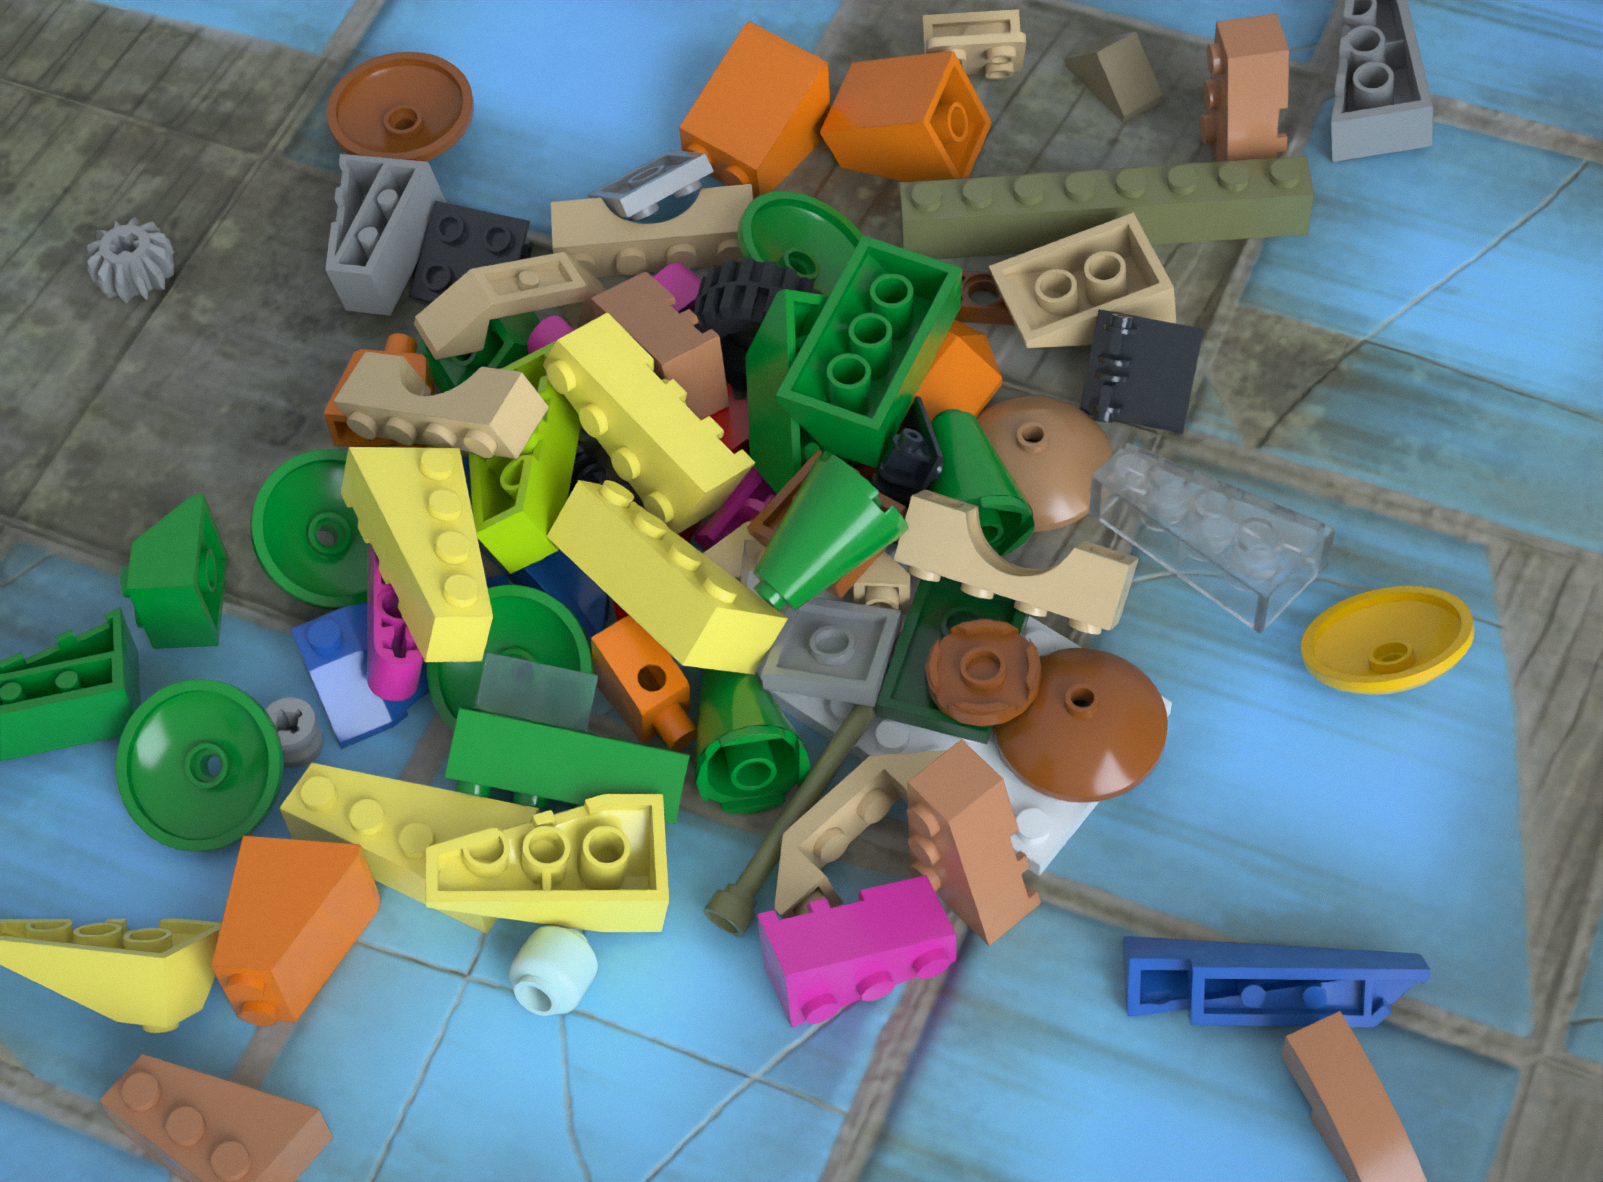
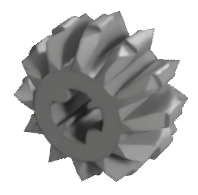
M134 217L127 225H121L114 220L113 229L109 231L97 230L96 241L87 245L88 272L92 281L96 282L97 287H100L108 299L119 295L127 304L134 295H140L147 300L150 290H165V278L174 275L172 256L174 251L171 243L153 221L142 225Z

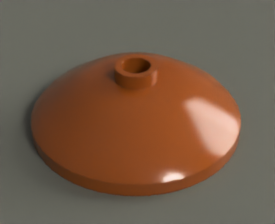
M421 52L385 54L358 65L337 83L327 104L329 130L336 144L346 154L424 162L443 154L454 146L467 131L474 113L472 90L465 75L447 60Z
M1069 648L1039 656L1042 678L1037 697L1024 713L1006 723L994 725L995 740L999 753L1010 771L1024 784L1045 796L1077 803L1098 802L1115 798L1142 783L1155 769L1161 759L1168 729L1165 704L1151 679L1142 670L1124 658L1101 650ZM1082 700L1090 702L1091 705L1088 707H1078L1073 702Z

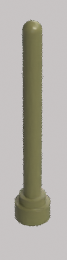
M860 704L853 706L736 883L727 884L724 890L715 891L703 912L716 926L737 937L744 935L756 917L753 909L757 901L754 897L780 859L783 833L819 801L876 715V705L875 707Z

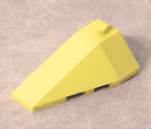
M602 794L586 799L583 806L553 814L552 810L535 814L532 817V821L503 830L492 827L428 846L425 849L426 907L597 932H662L669 904L663 794Z
M161 918L159 928L128 930L127 919H107L105 923L87 924L73 930V923L70 919H0V965L116 1022L142 1025L143 1031L149 1033H164L177 1029L180 1021L203 1009L216 977L211 964L221 922Z

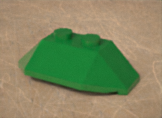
M789 289L777 292L746 354L750 457L755 462V469L776 494L780 492L817 450L821 452L826 451L829 456L833 454L856 470L860 466V463L825 450L776 402L778 389L828 300L826 295Z

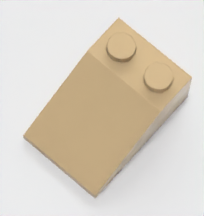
M1134 212L988 266L989 273L1026 348L1092 345L1099 309L1176 323L1174 286Z

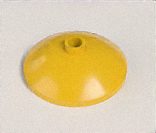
M1423 586L1380 588L1342 600L1317 616L1309 624L1302 636L1301 653L1307 671L1316 680L1334 689L1359 695L1399 693L1427 684L1453 668L1466 654L1473 642L1475 634L1474 622L1468 606L1458 597L1443 590Z

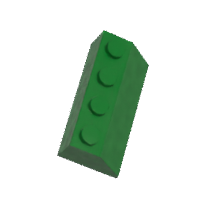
M863 235L778 389L776 402L828 452L877 468L960 310L962 268Z

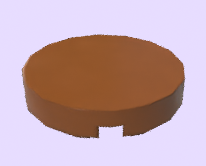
M990 619L966 621L951 628L949 635L945 636L940 642L938 638L932 645L925 665L930 697L941 712L959 723L981 727L1006 723L1024 713L1037 697L1042 678L1038 650L1030 639L1028 642L1024 636L1019 634V629L1011 624Z

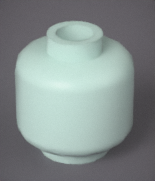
M545 926L538 928L530 934L512 962L509 977L516 999L528 1011L542 1016L564 1014L579 1004L595 978L598 963L595 952L582 933L568 927Z

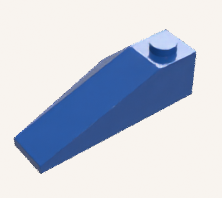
M505 574L485 578L487 588L510 585ZM367 603L342 607L290 629L303 664L341 749L393 728L408 716L407 709L429 692L427 662L424 659L417 691L410 698L403 701H389L378 697L371 691L367 682Z

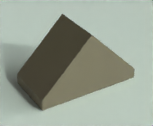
M1136 32L1105 37L1065 58V66L1123 123L1163 101V94Z

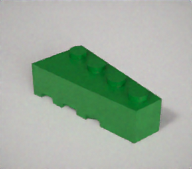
M469 706L459 708L445 772V778L457 780L456 791L485 797L490 796L491 787L514 791L512 802L545 809L549 799L572 803L571 809L583 806L586 799L602 794H663L664 820L667 823L676 824L690 756L688 753L614 737H600L594 733L567 727L541 725L540 722L511 715H492L483 713V709Z

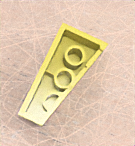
M608 312L558 339L542 364L552 387L560 394L565 395L579 414V420L584 430L590 436L596 438L610 456L612 466L618 476L630 483L642 499L645 510L662 520L676 534L718 510L755 464L743 449L733 454L720 440L723 437L724 430L710 416L700 420L686 406L687 392L674 379H660L653 372L654 359Z
M349 447L341 495L347 507H353L359 519L358 529L365 543H371L379 559L378 569L385 584L392 585L399 599L398 609L424 661H482L493 614L460 448Z
M578 480L547 537L681 665L755 674L788 618L668 528L662 520L633 501V494L625 487L610 480H605L602 485Z
M317 763L309 765L279 808L292 839L360 844L375 881L425 905L426 847L492 827L503 830L532 821L533 815L540 813L539 808ZM435 909L485 934L489 933L498 919L497 917Z

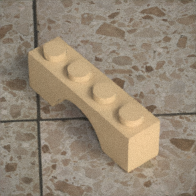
M752 184L701 188L695 202L684 213L668 221L653 224L635 223L620 218L605 205L601 197L551 202L553 254L567 253L595 277L638 275L645 271L647 273L660 272L666 266L676 262L682 263L688 269L722 266L723 262L729 260L742 262L744 257L738 243L737 230L741 215L749 203L753 201Z
M367 351L333 400L348 418L347 425L349 428L366 439L381 437L396 440L404 445L418 443L431 445L436 448H460V450L473 452L484 458H491L494 455L517 459L549 408L522 372L481 367L457 387L444 393L430 396L431 389L403 356Z
M928 490L912 495L905 518L909 529L900 537L894 556V561L909 565L907 571L909 574L928 581L938 582L941 576L961 582L960 589L963 592L979 598L993 599L995 593L1015 600L1014 608L1030 615L1045 617L1047 612L1050 611L1068 617V625L1085 633L1101 634L1102 629L1110 631L1120 622L1139 558L1084 541L1076 546L1061 563L1042 569L1020 567L1003 559L989 545L980 525L978 506Z

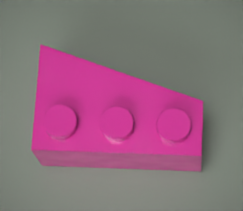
M927 875L860 890L857 895L860 900L859 902L830 908L826 898L811 901L807 905L809 913L779 920L775 910L757 914L764 968L791 1027L804 1022L809 1024L823 1022L834 1016L839 1008L861 999L863 1001L880 999L889 994L895 985L915 977L920 979L934 977L946 970L950 963L956 961V933Z

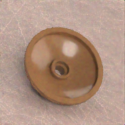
M1020 396L989 405L976 417L1030 504L1035 522L1034 532L1058 529L1072 524L1091 512L1104 497L1112 474L1111 447L1101 427L1081 409L1050 397ZM1033 440V441H1038V442H1037V443H1029V442H1027V441Z

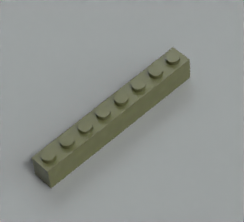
M1307 156L900 183L903 249L934 259L1023 254L1133 212L1151 245L1308 235L1314 191Z

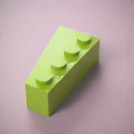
M556 341L502 368V370L522 372L549 406L519 457L513 459L492 455L491 458H484L468 451L472 510L477 538L510 574L532 563L543 560L546 556L557 552L559 549L547 537V534L568 499L581 423L579 414L565 395L560 394L552 387L546 370L542 366Z

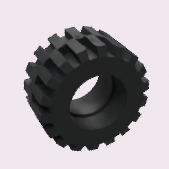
M743 258L742 262L729 260L723 262L722 267L714 266L708 271L707 276H703L693 308V313L697 316L699 323L693 326L702 334L712 329L719 335L725 378L728 384L736 387L739 385L747 387L746 354L778 291L789 289L823 295L820 290L813 289L814 283L810 279L798 276V271L788 266L783 268L776 265L777 262L768 260L758 262L754 258Z

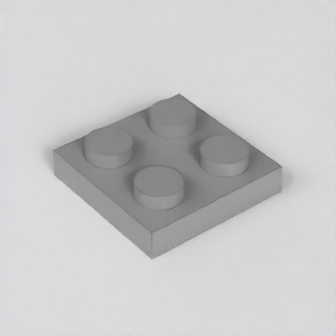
M670 150L588 194V197H601L605 205L620 218L630 217L632 221H636L656 212L659 209L657 202L673 194L674 198H679L694 192L702 186L699 179L714 171L706 153Z
M816 597L796 611L787 606L784 615L788 620L774 641L762 672L763 689L875 707L901 628V610Z

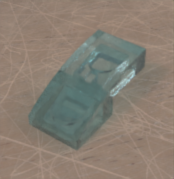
M486 652L475 709L587 732L598 675Z

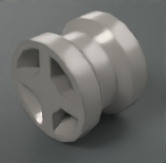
M287 697L272 702L265 709L280 736L284 767H303L313 762L320 755L324 746V736L310 704L303 699ZM290 726H297L298 730L292 731Z

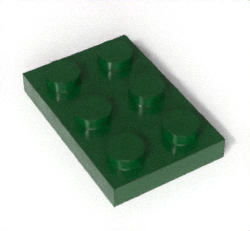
M941 576L938 582L920 579L876 703V716L987 744L993 725L981 727L959 723L942 713L930 697L925 670L929 651L938 638L940 642L945 636L950 634L951 628L966 621L990 619L1007 622L1018 628L1019 634L1023 636L1030 614L1014 608L1015 600L995 593L993 599L975 597L960 589L961 582Z

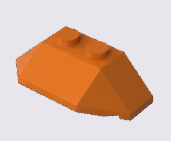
M954 320L916 396L921 397L930 422L938 413L948 409L969 412L977 417L1001 387L1003 378L986 334L958 320ZM860 463L857 469L860 475L868 481H871L873 475L878 472L877 468Z

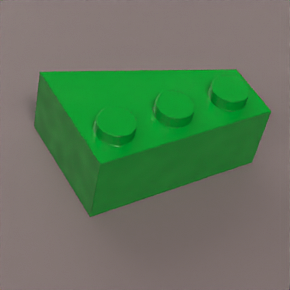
M121 607L104 614L107 622L74 636L70 629L55 636L57 644L25 659L23 654L19 652L0 661V761L121 737L130 717L140 706L138 650Z

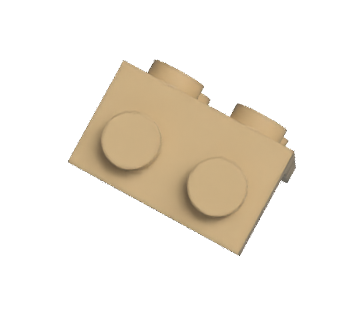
M1019 9L922 16L924 54L954 51L966 75L985 74V77L988 79H1005L1013 76L1014 72L1022 71L1026 49V34L1020 31Z

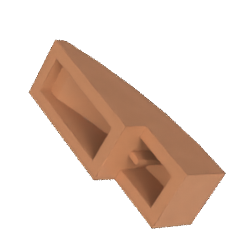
M1341 1011L1287 1035L1281 1058L1312 1106L1313 1110L1310 1119L1348 1181L1427 1182L1405 1129L1378 1075Z

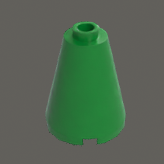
M958 409L944 410L938 413L931 421L938 445L943 453V467L938 479L933 483H929L926 490L978 506L982 532L992 549H997L999 556L1002 557L1024 544L1034 532L1033 510L976 417L969 412H963Z
M823 451L815 460L753 570V574L760 581L753 589L778 612L785 604L796 611L899 539L909 529L908 523L893 505L886 512H883L880 509L883 503L877 497L879 491L839 457L833 454L829 456L826 451Z
M705 668L700 677L694 770L695 782L701 798L707 803L708 798L720 803L721 810L730 814H755L776 808L786 802L784 793L790 790L796 783L799 788L809 774L811 765L804 742L770 691L763 689V681L757 672L755 674Z

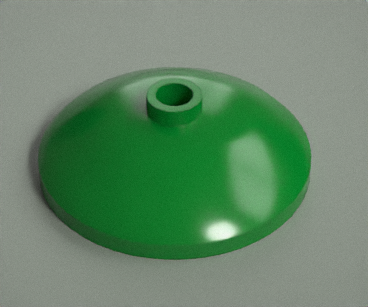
M773 191L755 198L741 215L737 230L738 243L744 258H754L758 262H765V260L777 262L776 265L783 268L788 266L798 271V276L810 279L814 283L813 289L820 290L827 298H829L863 236L849 219L833 207L808 195L790 191Z
M313 450L299 454L281 464L272 472L260 488L250 517V534L253 550L268 578L291 598L321 609L337 610L342 607L367 603V557L369 543H365L358 529L359 519L353 507H347L341 495L348 453L345 450ZM327 531L331 533L334 538V545H322L318 541L317 532Z
M501 585L487 588L493 619L482 661L427 662L428 687L439 716L453 733L458 711L462 706L483 709V713L492 715L502 714L540 722L541 725L571 728L585 709L593 686L594 659L585 629L565 604L548 593L519 585ZM524 661L529 669L528 676L525 680L518 682L513 676V668L518 662Z
M191 679L173 683L147 698L135 710L127 722L119 741L116 756V778L119 793L125 808L134 822L147 835L159 843L174 849L190 852L222 849L241 841L243 836H248L256 830L268 816L276 802L284 771V757L280 736L275 724L263 706L238 687L221 681L207 679ZM213 756H217L221 762V769L215 776L211 775L208 770V762Z

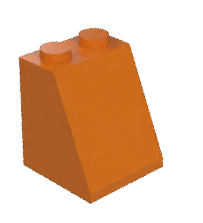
M751 21L747 22L679 126L682 151L706 153L714 171L708 175L724 183L726 186L752 184L753 200L762 194L772 192L823 141L820 131L831 109L828 62Z
M946 51L851 63L827 118L823 123L820 134L841 168L901 182L964 179L970 177L992 121L955 52Z
M243 836L211 964L238 1018L257 1026H271L276 1021L297 1022L378 912L381 897L360 844Z

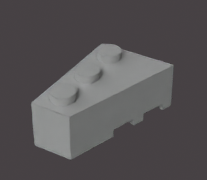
M340 154L341 185L335 190L334 200L338 208L336 222H331L325 271L346 311L391 316L420 258L435 201L446 203V200L429 162Z

